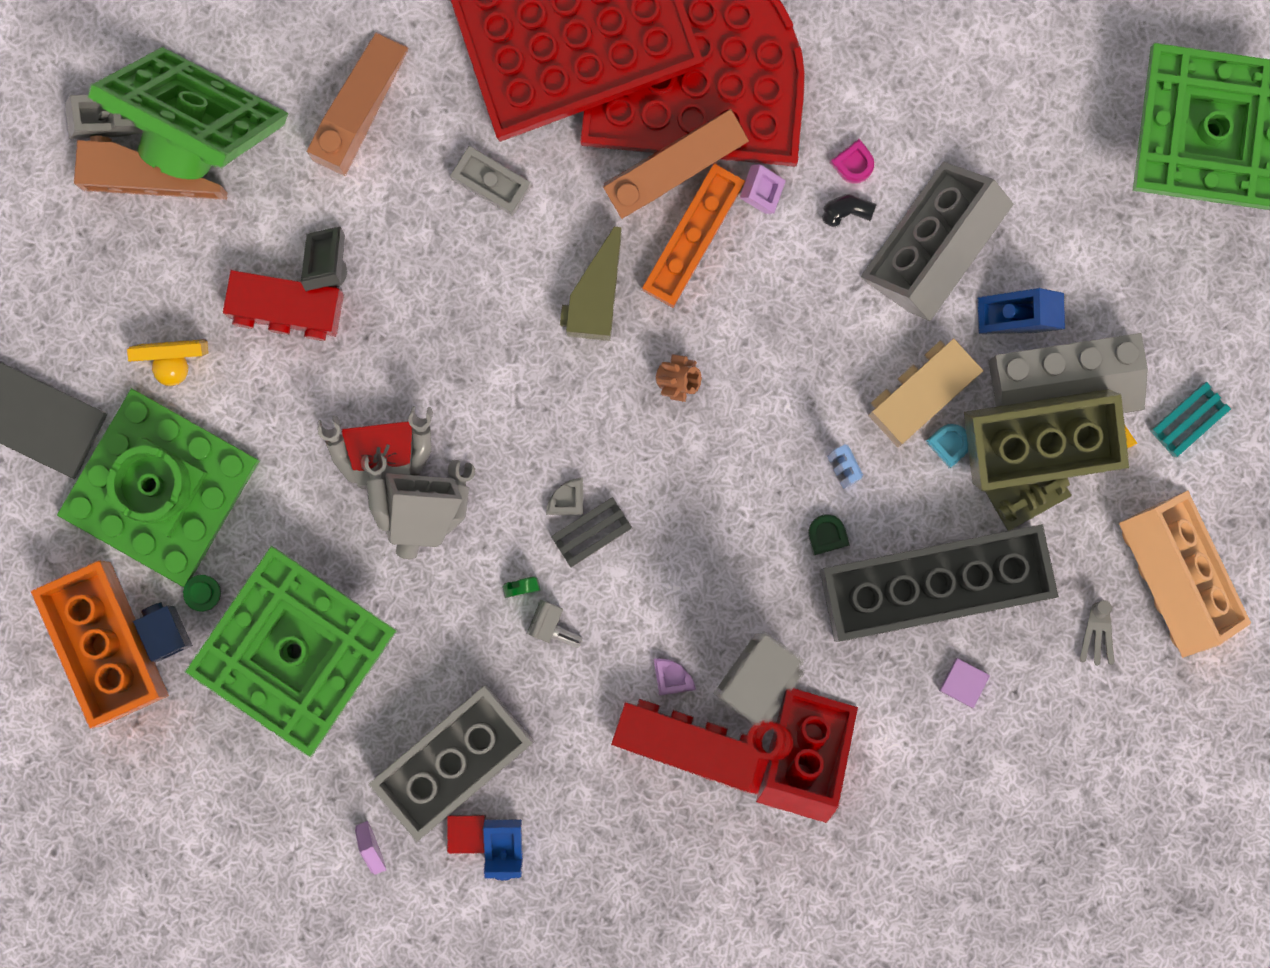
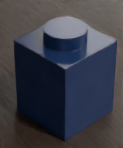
M162 602L156 603L141 611L143 617L133 621L151 662H159L193 646L175 606L167 605L164 607Z

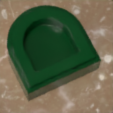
M829 514L821 515L811 522L808 529V537L814 556L850 546L844 524L836 516Z

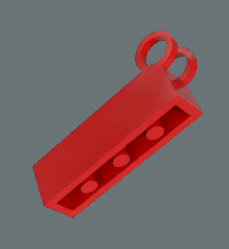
M639 699L637 705L625 702L611 743L615 747L732 788L758 794L768 761H779L788 756L793 747V737L789 729L784 725L771 721L768 723L761 721L759 725L754 724L750 728L748 735L741 733L738 740L726 735L728 731L726 727L706 722V726L703 728L692 724L693 716L675 710L672 711L671 716L658 712L660 705ZM774 729L778 735V745L772 752L767 753L762 746V738L768 730Z

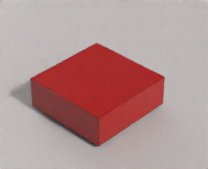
M448 815L447 854L484 853L483 827L486 815Z

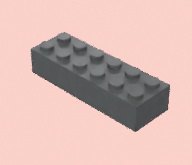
M1043 524L819 570L834 642L1059 597Z

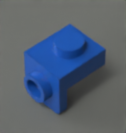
M522 819L484 820V878L500 881L521 878L523 863Z

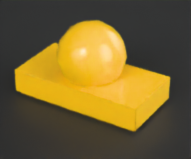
M205 339L136 344L127 349L128 362L154 360L152 363L153 375L159 383L165 386H176L185 380L188 375V364L184 357L204 356L209 353L208 341H205Z

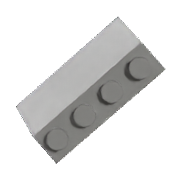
M943 162L860 278L906 311L931 321L1014 204L994 179Z
M1142 333L998 354L988 361L996 407L1110 389L1121 394L1123 413L1145 410L1148 367Z

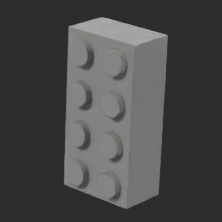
M755 634L713 694L755 724L759 725L762 720L768 723L781 706V703L776 699L783 689L786 688L791 691L803 675L804 671L799 668L803 660L767 634Z
M485 685L371 781L369 785L415 841L418 842L535 741L490 687Z

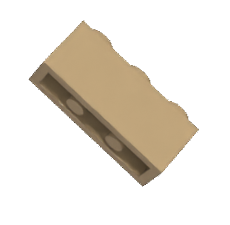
M954 338L947 345L940 340L925 354L929 360L919 370L915 365H912L898 378L902 385L891 394L886 389L870 403L875 409L868 416L897 448L983 372V369Z

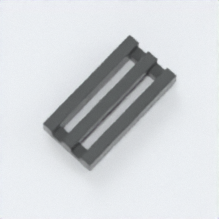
M612 497L552 535L551 538L569 566L573 567L631 530L632 526ZM609 508L614 512V514L567 544H564L561 540ZM619 520L622 525L621 527L572 557L569 552L570 550Z

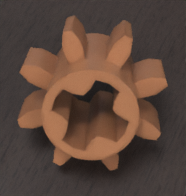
M675 354L671 356V363L662 362L656 373L657 385L662 389L661 395L668 396L671 400L685 402L687 394H695L700 388L702 380L701 372L696 367L697 362L688 360L687 356Z

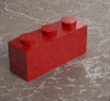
M231 270L223 314L229 319H233L232 325L254 329V324L258 323L269 325L268 331L273 333L290 335V330L293 329L304 331L305 338L326 341V335L337 336L344 294L339 288L322 287L305 291L302 283L298 281Z

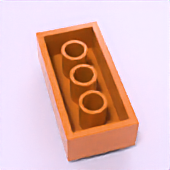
M96 561L30 591L90 729L107 725L169 696L155 662L150 661L134 625L135 616L111 562Z

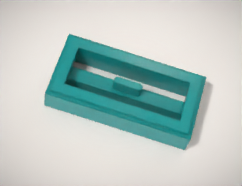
M1208 382L1203 383L1150 430L1174 458L1184 452L1231 410L1228 404H1224L1220 400L1219 394L1214 393L1210 389L1211 386ZM1204 394L1208 400L1166 436L1162 431ZM1214 405L1217 411L1175 447L1172 442Z

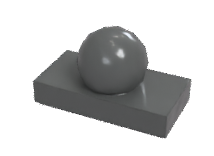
M341 227L306 234L301 283L305 291L322 287L337 288L345 281L348 272L346 263L343 261L345 234Z

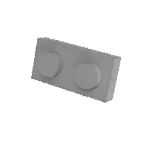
M468 146L450 175L453 181L512 216L532 186L528 180L471 146Z

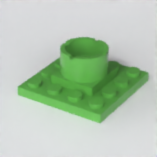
M1154 43L1150 47L1132 191L1270 210V59Z
M164 47L93 83L88 95L89 99L99 103L105 111L120 114L133 121L136 127L143 130L138 145V154L145 163L153 168L159 167L162 173L181 179H199L204 177L210 171L211 166L223 168L283 127L289 114Z
M131 388L57 516L184 587L187 581L195 574L260 460ZM155 480L156 487L150 492L149 485Z
M271 546L185 673L308 757H312L398 630ZM296 644L302 650L298 658L292 655V648Z

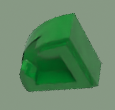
M535 576L523 578L519 581L507 582L502 586L505 598L540 591L539 581Z

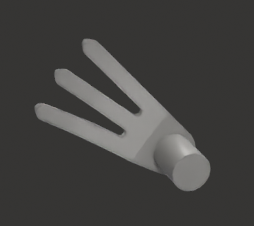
M1103 600L1094 603L1091 607L1080 655L1081 662L1086 661L1093 630L1095 631L1094 664L1096 666L1099 665L1101 660L1102 631L1105 633L1108 663L1113 665L1115 662L1110 616L1112 605L1108 601Z

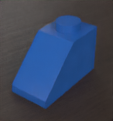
M1036 288L978 297L979 333H1041L1065 329L1064 293Z

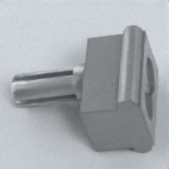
M540 600L526 634L550 643L551 639L558 640L575 648H579L581 644L558 634L561 633L582 642L581 636L557 626L563 609Z

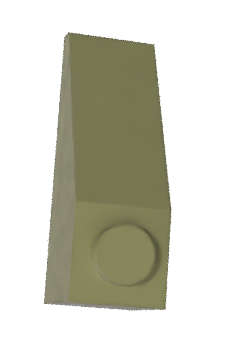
M613 227L570 294L569 305H562L560 326L567 327V337L611 341L622 234L621 227Z

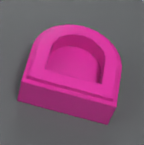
M858 139L833 158L830 164L846 182L858 184L866 181L872 174L874 158L862 141Z

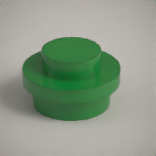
M207 575L192 577L187 581L183 589L185 603L191 609L199 612L213 609L221 597V589L218 582Z

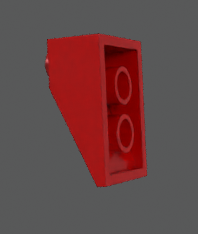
M795 688L791 691L786 689L776 723L782 724L789 729L793 737V747L784 759L768 761L756 802L827 823L839 807L858 707ZM775 730L768 753L772 752L778 745V735Z

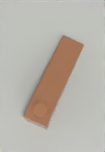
M375 33L322 119L307 149V153L314 162L346 176L402 64L408 47Z
M729 109L604 183L603 188L619 216L623 219L744 145L749 140L733 111Z
M90 136L89 141L77 140L74 184L83 191L227 200V192L221 185L202 177L199 179H181L162 173L159 167L153 168L145 163L137 151L114 143L111 138Z

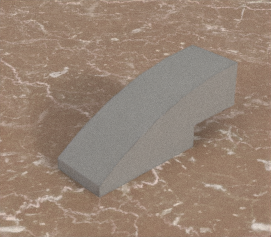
M70 95L65 103L69 139H90V136L119 137L142 134L143 132L142 129L134 125L133 121L126 117L105 111L99 103L89 99L88 95Z

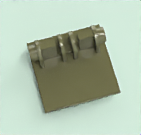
M1068 478L985 491L1007 531L1016 528L1072 496L1067 488L1070 485Z

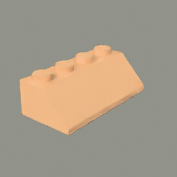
M1188 490L1119 523L1123 539L1134 554L1138 563L1139 573L1147 582L1154 597L1155 607L1162 614L1169 628L1171 641L1178 648L1182 658L1221 645L1251 624Z

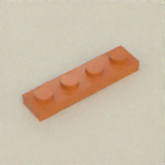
M715 163L713 164L643 285L642 291L674 308L742 190L745 180Z

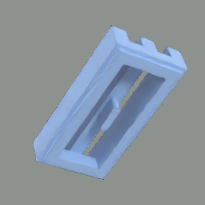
M845 444L834 449L827 456L830 463L835 460L839 463L833 469L836 476L844 473L845 479L840 482L843 489L862 479L863 474L849 445Z

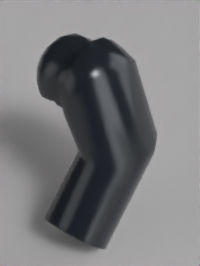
M845 194L827 202L823 208L825 213L822 216V220L831 227L839 226L841 219L850 214L871 221L877 204Z

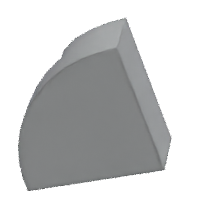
M583 478L572 479L561 485L551 496L547 505L546 515H583Z

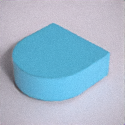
M948 424L941 427L925 441L949 469L968 453L966 430L957 424Z

